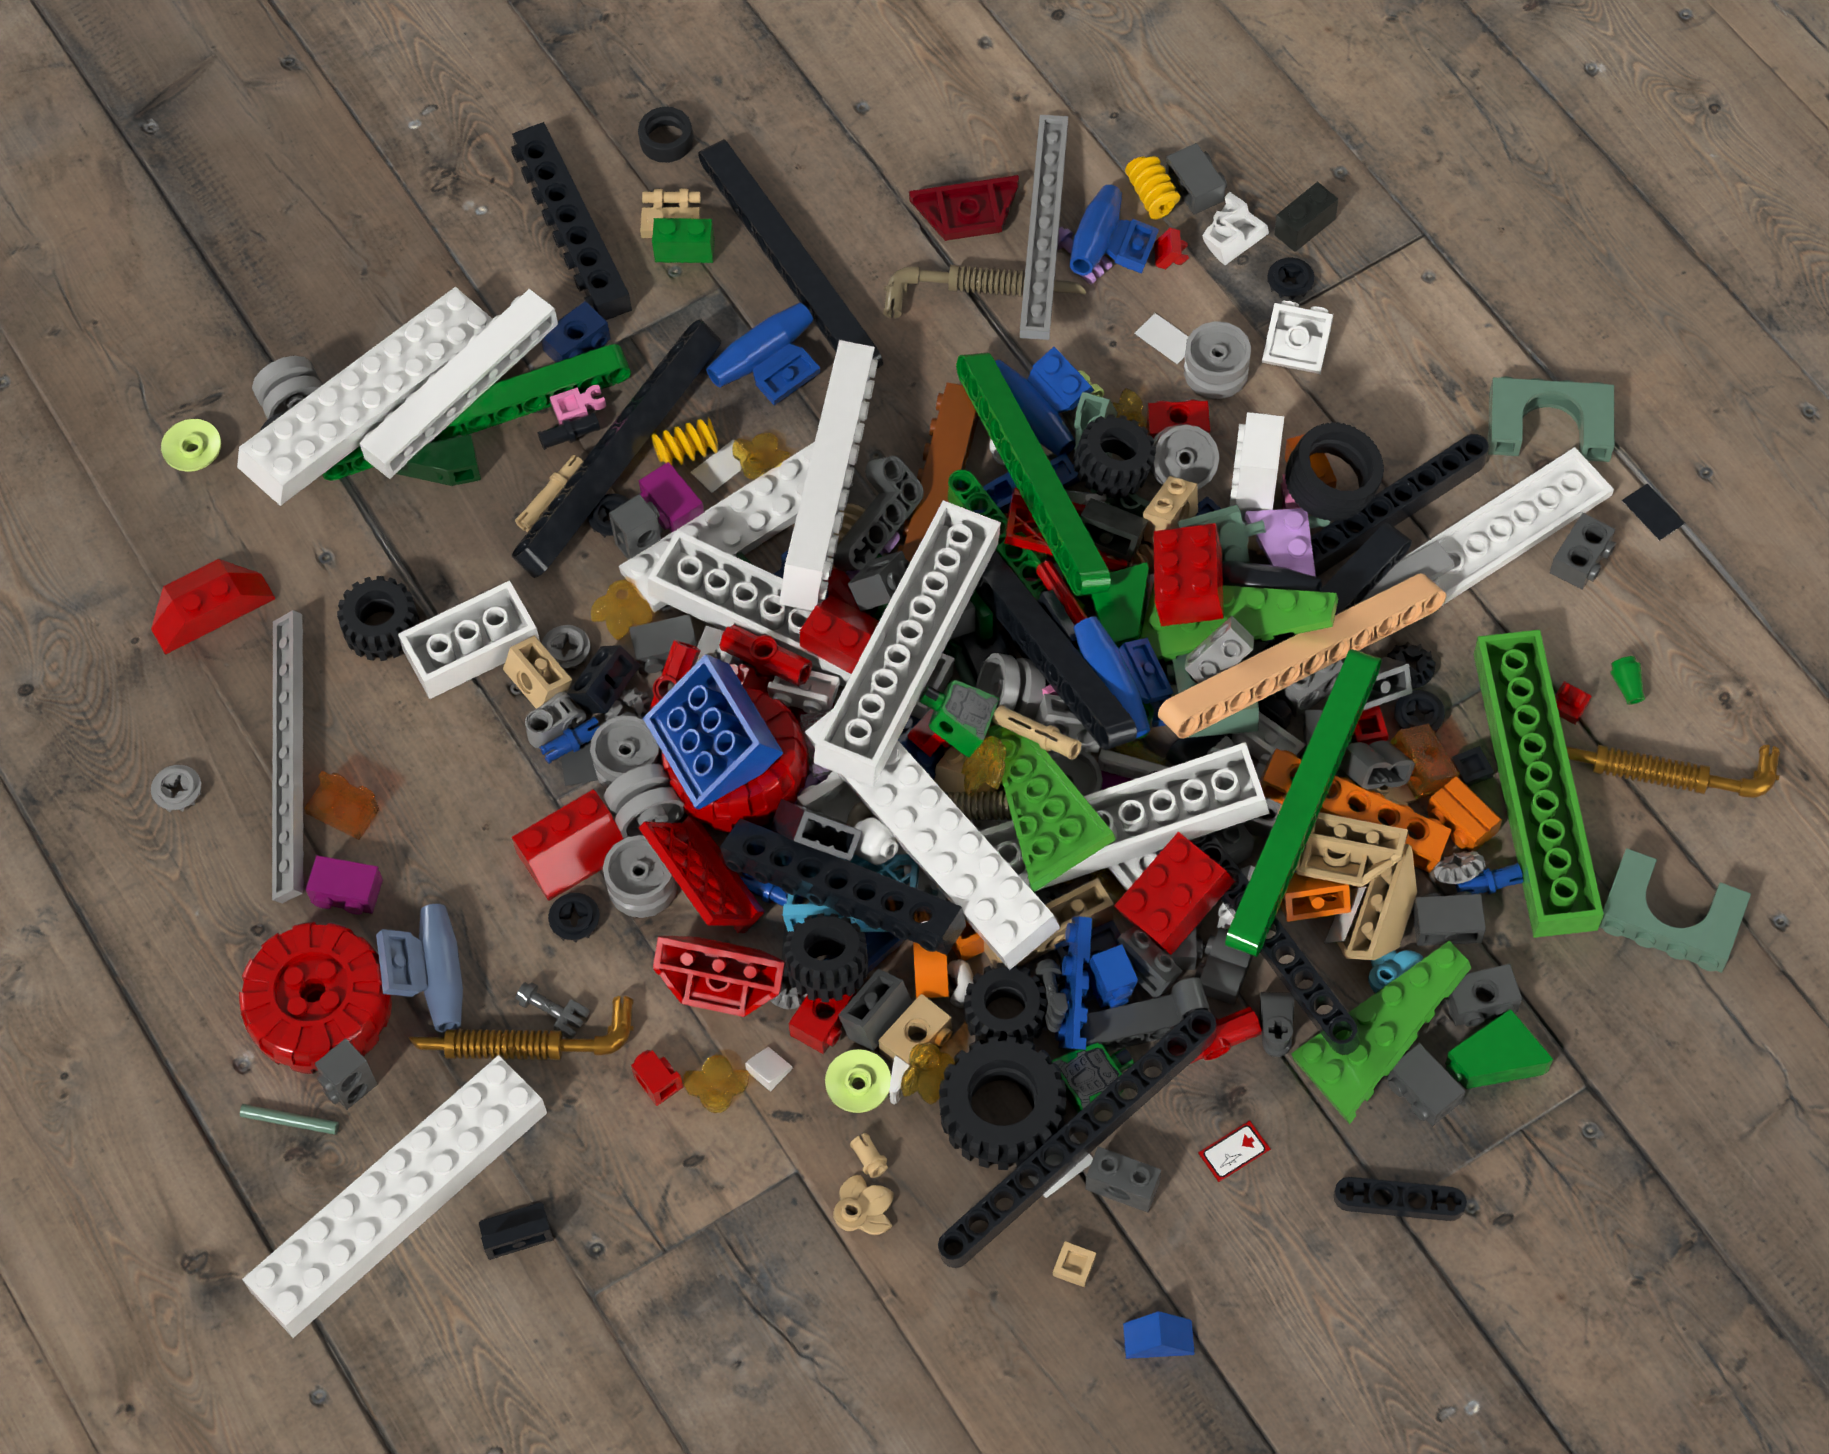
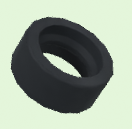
M659 107L652 109L639 122L638 136L643 153L649 159L664 163L674 162L687 155L692 148L693 130L690 119L683 111L677 108ZM662 126H674L682 131L680 138L667 144L654 142L649 138V135L656 128Z

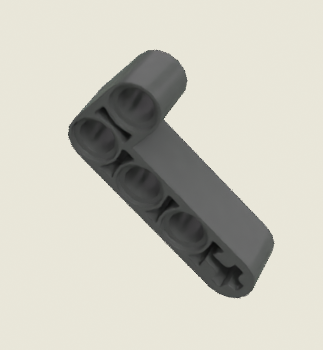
M881 457L868 462L865 470L866 477L879 494L838 543L836 554L832 558L834 559L833 564L835 568L839 571L862 570L870 560L875 559L921 502L924 493L923 486L899 457Z
M1187 978L1177 982L1172 988L1171 995L1090 1013L1087 1015V1023L1083 1024L1080 1030V1037L1086 1038V1047L1095 1043H1101L1107 1052L1161 1040L1195 1010L1203 1009L1210 1012L1201 979Z

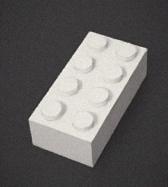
M1247 412L1246 424H1239L1230 506L1238 505L1242 521H1246V511L1273 510L1284 416Z
M510 580L398 634L403 652L429 699L505 663L510 647L534 635L540 641L537 628Z

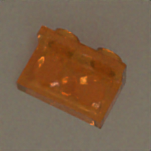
M321 771L318 775L321 784L304 807L306 814L360 840L379 811L374 793L364 786L357 788L349 784L343 776L337 773L330 775Z

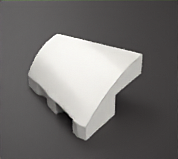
M1231 192L1225 196L1226 204L1222 211L1215 213L1213 223L1207 227L1203 234V240L1209 250L1224 265H1227L1269 234L1267 224L1248 211L1247 203Z

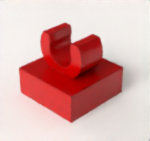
M1170 227L1154 242L1156 267L1166 270L1173 262L1177 265H1182L1189 259L1188 255L1182 254L1188 243L1181 240L1180 230Z
M1564 681L1555 694L1559 717L1576 725L1590 703L1592 696Z

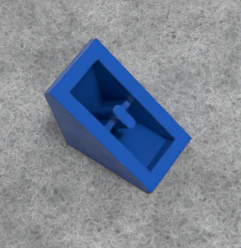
M1158 1311L1123 1323L1126 1359L1194 1355L1192 1320Z

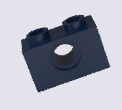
M584 301L558 320V325L541 340L543 351L557 363L604 347L611 337L608 322Z

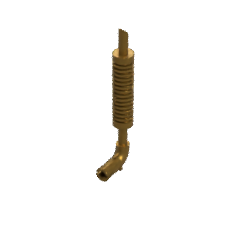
M1598 745L1596 752L1566 746L1569 760L1594 764V773L1603 774L1605 771V775L1612 773V776H1616L1618 774L1620 778L1624 775L1625 779L1631 776V780H1635L1636 777L1637 781L1640 782L1642 779L1645 783L1650 780V784H1654V781H1656V785L1662 783V786L1666 787L1669 784L1671 788L1675 785L1676 789L1682 786V790H1686L1687 787L1688 791L1692 792L1694 789V792L1705 794L1706 788L1711 787L1737 792L1738 796L1756 798L1765 795L1773 787L1775 780H1779V775L1776 774L1780 750L1773 746L1772 754L1769 755L1770 745H1763L1759 748L1758 769L1754 771L1753 779L1742 778L1741 780L1710 775V766L1699 765L1697 767L1695 763L1691 766L1689 762L1684 765V761H1680V764H1678V760L1672 762V759L1668 758L1665 761L1664 757H1661V760H1659V756H1655L1653 759V755L1646 757V754H1642L1640 756L1638 752L1633 755V751L1627 754V750H1623L1622 753L1621 749L1618 748L1616 751H1614L1613 747L1608 750V746Z
M621 996L614 997L612 1001L611 1026H608L607 1035L595 1036L594 1039H563L561 1030H551L549 1034L548 1030H544V1033H542V1030H538L537 1033L535 1030H531L530 1033L529 1030H525L524 1033L522 1030H518L517 1033L516 1030H511V1033L509 1030H505L504 1033L503 1030H498V1033L496 1030H492L490 1033L488 1029L485 1032L483 1029H479L478 1033L476 1029H473L472 1032L470 1029H466L465 1032L463 1029H460L459 1032L457 1029H446L444 1037L408 1038L419 1050H444L446 1059H456L457 1055L459 1059L463 1057L469 1059L470 1056L472 1059H476L477 1056L478 1059H482L483 1056L485 1059H489L490 1056L491 1059H495L499 1055L501 1058L504 1056V1059H509V1056L511 1059H515L516 1056L517 1059H522L523 1056L525 1060H528L530 1056V1059L534 1060L536 1056L537 1060H541L543 1056L544 1060H547L548 1057L550 1060H561L562 1052H594V1055L601 1056L612 1054L621 1049L627 1042L630 1031H634V1026H631L634 1001L632 998L624 996L622 1008V1003H620Z

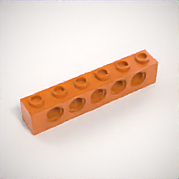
M1276 748L1269 758L1259 781L1264 796L1280 804H1283L1291 786L1292 780L1290 777H1295L1301 763V759L1294 753ZM1335 776L1328 792L1330 799H1325L1320 813L1382 824L1378 820V817L1385 819L1389 826L1408 829L1418 838L1413 839L1408 834L1405 843L1412 847L1414 866L1428 873L1433 870L1440 861L1452 829L1443 826L1442 822L1437 819L1426 818L1415 813L1409 806L1398 805L1385 799L1379 792L1363 789L1357 786L1351 779ZM1349 804L1355 805L1359 809V812L1353 811L1349 807Z

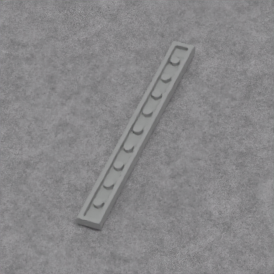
M1040 115L1020 338L1050 340L1068 116Z
M294 610L273 621L272 900L282 904L303 894L304 886L302 614Z

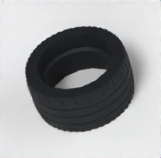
M1323 423L1309 430L1292 451L1285 471L1287 489L1295 503L1308 512V514L1329 521L1347 520L1361 512L1378 491L1384 475V464L1377 445L1361 430L1345 423ZM1315 453H1329L1341 458L1355 472L1358 478L1359 489L1340 491L1326 485L1313 471L1309 456Z

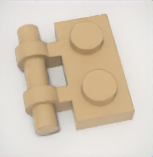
M654 189V192H642V202L654 203L653 208H642L641 238H652L654 218L700 219V208L689 207V203H701L700 192H689V189H680L679 192H663V189ZM664 203H679V207L663 206Z

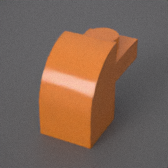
M913 942L916 999L920 994H923L926 998L949 997L947 955L937 951H927L920 944Z

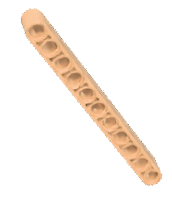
M1417 574L1335 615L1333 627L1297 634L1167 699L1159 708L1158 717L1179 738H1187L1345 658L1350 649L1359 651L1434 613L1445 602L1446 593L1425 574Z

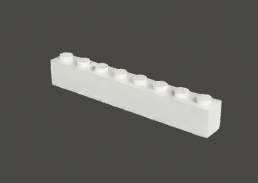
M530 289L522 296L516 297L509 308L501 315L495 316L487 328L480 334L473 336L465 348L459 353L452 355L443 368L430 375L427 382L421 388L412 392L399 408L390 412L377 428L369 431L363 437L359 444L364 459L391 479L407 464V461L439 435L558 325L555 308Z

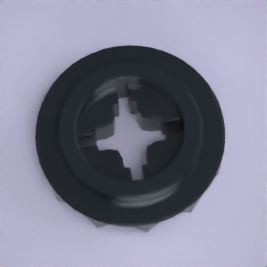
M1293 257L1282 258L1273 263L1269 268L1267 282L1270 285L1271 292H1277L1280 298L1288 296L1293 300L1296 296L1301 295L1304 297L1307 291L1312 290L1314 272L1310 265L1301 259ZM1286 276L1290 278L1296 277V282L1294 284L1291 281L1285 282Z
M620 494L604 495L588 516L593 531L600 533L604 538L606 536H613L611 521H607L606 511L610 513L630 499Z
M1407 642L1405 645H1395L1394 649L1387 654V657L1405 662V659H1408L1410 662L1417 661L1416 669H1413L1411 666L1409 667L1412 689L1422 687L1432 679L1436 662L1432 658L1431 651L1427 652L1421 644L1416 646Z
M1414 690L1411 694L1400 697L1395 705L1394 719L1397 720L1400 730H1406L1410 733L1411 737L1416 734L1422 735L1425 738L1430 733H1436L1444 722L1445 709L1441 700L1428 691ZM1416 705L1421 713H1427L1424 715L1423 723L1418 720L1417 716H1411L1414 715Z
M565 894L558 898L549 910L548 921L552 932L563 941L567 939L577 942L584 937L589 938L590 934L595 929H598L599 908L596 902L585 894ZM573 908L576 909L579 917H583L578 919L576 927H573L570 920H566L571 918Z

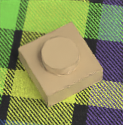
M1065 1241L1054 1267L1053 1276L1085 1288L1097 1253Z

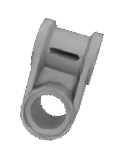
M559 692L548 702L527 715L525 719L528 741L533 747L539 748V746L563 735V731L567 728L572 730L584 723L586 719L585 712L575 707L570 701L571 697L567 694L568 692ZM538 727H545V728H546V729H544V730H542V731H536V730H535V729L538 728Z

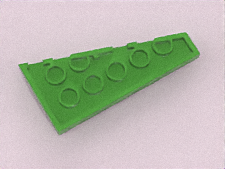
M1153 583L1140 639L1148 638L1157 659H1164L1167 662L1176 659V656L1191 653L1231 616L1254 637V640L1261 638L1262 641L1272 640L1274 635L1289 632L1300 634L1333 627L1338 597L1337 593L1223 586L1224 619L1161 627L1155 605Z
M994 725L988 729L1014 828L1022 851L1023 861L1028 873L1029 883L1032 891L1035 892L1116 839L1112 830L1047 751L1040 748L1038 743L1000 725Z
M1449 940L1351 1010L1349 1014L1357 1025L1360 1041L1358 1048L1353 1053L1348 1055L1336 1053L1321 1033L1291 1053L1296 1064L1349 1125L1357 1116L1355 1112L1363 1101L1368 1102L1375 1093L1373 1089L1383 1076L1389 1075L1418 1037L1417 1032L1425 1022L1429 1023L1436 1014L1434 1010L1443 998L1449 997L1471 969L1469 960ZM1342 1030L1335 1037L1339 1040H1346L1352 1033Z

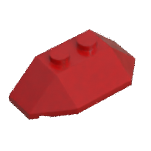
M217 559L163 586L151 630L166 655L275 600V596L261 573Z
M658 936L653 969L660 975L681 1004L745 1017L780 994L786 961L760 949L701 937Z

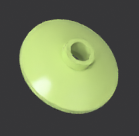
M187 419L176 423L165 433L161 442V452L165 461L174 469L185 472L197 471L207 467L217 458L221 449V437L218 430L211 423L201 419Z
M857 1049L844 1052L836 1057L827 1069L825 1076L827 1094L835 1105L845 1111L853 1113L870 1111L878 1107L889 1094L890 1070L885 1061L871 1051ZM857 1081L865 1084L862 1089L857 1090L853 1088V1084Z

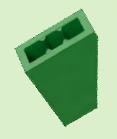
M1147 562L1111 572L1110 589L1104 593L1090 594L1098 620L1118 648L1125 642L1139 640L1141 637L1151 582Z
M1510 1009L1450 1050L1445 1065L1446 1071L1457 1082H1460L1465 1089L1544 1075L1549 1071L1553 1058Z

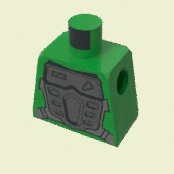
M954 680L942 693L928 685L923 691L919 702L934 710L928 724L930 730L962 754L970 757L983 743L1000 698Z
M1095 1043L1087 1046L1086 1050H1077L1055 1058L1051 1061V1064L1056 1063L1061 1071V1080L1065 1081L1066 1097L1078 1114L1122 1075L1121 1072L1130 1068L1134 1061L1125 1048L1109 1056L1101 1043Z

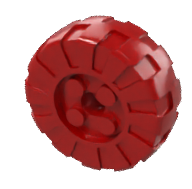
M745 689L783 751V754L762 775L707 806L696 809L662 753L663 770L668 773L670 787L673 788L679 799L684 802L683 808L685 813L702 824L714 827L715 830L731 832L740 818L759 826L770 823L769 819L775 816L781 798L794 803L797 800V794L800 789L804 788L808 777V747L796 717L782 701L772 699L768 693L760 690Z
M315 922L294 925L292 929L282 934L276 933L261 945L262 949L256 954L254 959L250 958L242 974L244 983L242 992H239L240 1012L246 1030L261 1052L279 1065L281 1063L290 1066L295 1072L314 1074V1071H318L315 1063L345 1038L362 1056H365L378 1043L379 1034L383 1027H387L391 1015V995L383 994L378 953L363 937H357L351 929L334 923L317 925Z

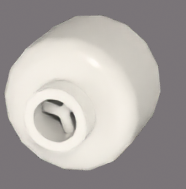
M867 818L854 826L862 831L854 852L857 856L874 865H881L895 856L898 850V842L891 831L880 820Z

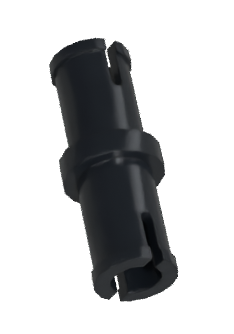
M593 412L572 421L568 419L563 420L562 424L537 433L542 448L545 450L567 441L573 443L578 437L599 431L600 425Z

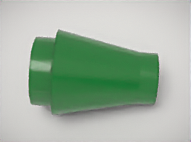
M1635 656L1623 657L1612 662L1610 674L1622 692L1627 705L1644 701L1641 663L1636 661Z

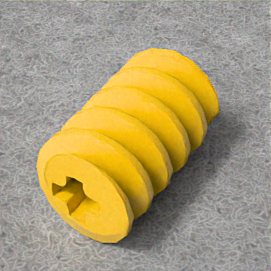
M1143 156L1135 158L1127 164L1125 173L1129 177L1140 200L1144 203V207L1149 212L1151 219L1158 220L1167 216L1179 202L1180 194L1175 191L1176 187L1170 182L1171 178L1169 175L1165 174L1166 169L1161 165L1160 159L1156 156Z
M709 417L708 425L702 419H698L696 429L690 422L686 423L685 433L679 426L674 427V437L668 430L663 431L662 440L656 434L651 435L660 464L661 462H669L673 466V458H676L682 465L684 464L685 454L694 461L695 451H699L703 457H706L707 447H710L715 454L718 453V441Z

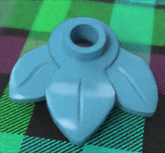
M1394 950L1376 960H1371L1373 968L1369 973L1368 981L1373 992L1377 993L1424 959L1423 956L1411 950L1396 953Z

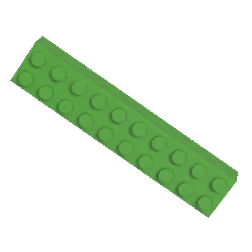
M1540 630L1478 636L1473 655L1517 862L1523 875L1521 877L1523 878L1522 886L1533 937L1598 931L1604 914Z

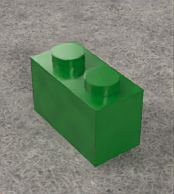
M654 218L652 246L655 262L713 263L715 238L712 219Z

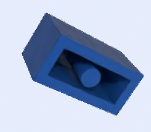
M1121 944L1093 955L1087 971L1089 983L1100 1008L1110 1005L1112 1009L1128 1003V998L1131 997L1138 979L1123 945Z

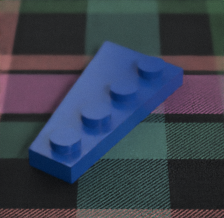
M1072 917V922L1066 926L1065 941L1069 943L1068 956L1065 955L1062 962V975H1066L1065 988H1061L1060 993H1065L1068 1010L1060 1030L1055 1032V1040L1059 1041V1048L1086 1050V1038L1080 1037V1030L1083 1024L1087 1023L1088 1008H1085L1084 1003H1082V997L1086 995L1089 989L1088 971L1083 970V963L1088 964L1090 960L1092 918Z

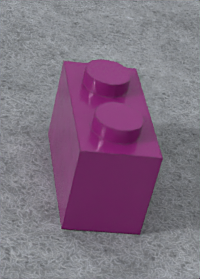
M669 462L639 480L641 491L639 494L646 503L651 501L657 508L660 515L657 520L664 530L669 529L672 533L704 513L702 501Z
M316 855L306 892L311 903L322 909L337 907L355 915H360L362 912L373 914L383 878L378 866Z

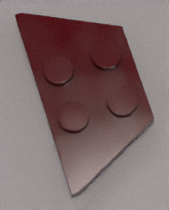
M1014 175L909 191V200L944 241L1001 233L1019 187V176Z

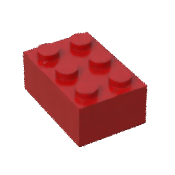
M1216 523L1154 531L1155 605L1161 627L1224 619L1222 547Z
M1177 832L1114 906L1125 918L1146 932L1155 943L1172 955L1235 881L1223 867L1180 832Z

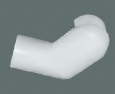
M959 959L951 961L947 967L948 974L955 978L957 983L950 1002L956 1007L964 1008L966 988L969 983L973 984L974 976L970 965L966 961Z

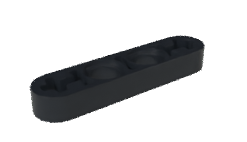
M1345 1177L1339 1180L1333 1195L1336 1205L1345 1211L1443 1221L1459 1219L1464 1214L1467 1204L1464 1193L1455 1187ZM1347 1187L1352 1188L1353 1194H1357L1353 1197L1352 1201L1346 1200L1345 1194H1340L1345 1193ZM1365 1188L1370 1189L1367 1197L1368 1203H1363L1364 1196H1360L1364 1194ZM1378 1190H1386L1392 1195L1393 1200L1388 1205H1380L1375 1201L1373 1194ZM1412 1193H1419L1426 1199V1205L1418 1209L1413 1208L1409 1205L1407 1197ZM1432 1195H1437L1435 1202H1439L1436 1204L1435 1210L1430 1209L1433 1201ZM1447 1197L1453 1198L1454 1203L1459 1204L1455 1206L1454 1211L1448 1210L1447 1204H1443L1446 1202Z

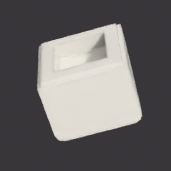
M769 1046L745 1063L746 1071L770 1092L793 1069L788 1062Z
M897 1056L894 1057L889 1089L890 1102L894 1105L900 1101L915 1083L914 1068Z

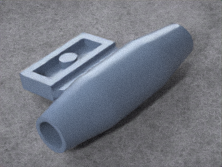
M429 904L420 910L419 939L414 937L411 932L382 929L376 934L383 994L413 997L424 991L435 1030L445 1032L446 1029H459L461 1027L463 984L457 940L446 906L442 904Z

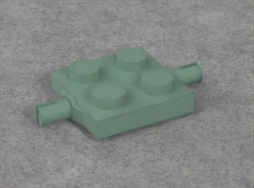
M1238 505L1178 521L1179 528L1216 523L1222 547V561H1250L1247 549L1248 537L1266 533L1263 520L1245 525L1242 521Z

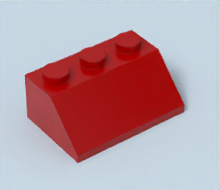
M831 595L816 605L800 629L799 646L852 674L879 620Z
M594 789L512 836L517 855L548 901L601 871L607 853L614 844L624 839L610 811Z

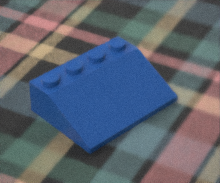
M707 654L643 717L647 727L696 809L707 806L762 775L783 754L782 749L730 664Z

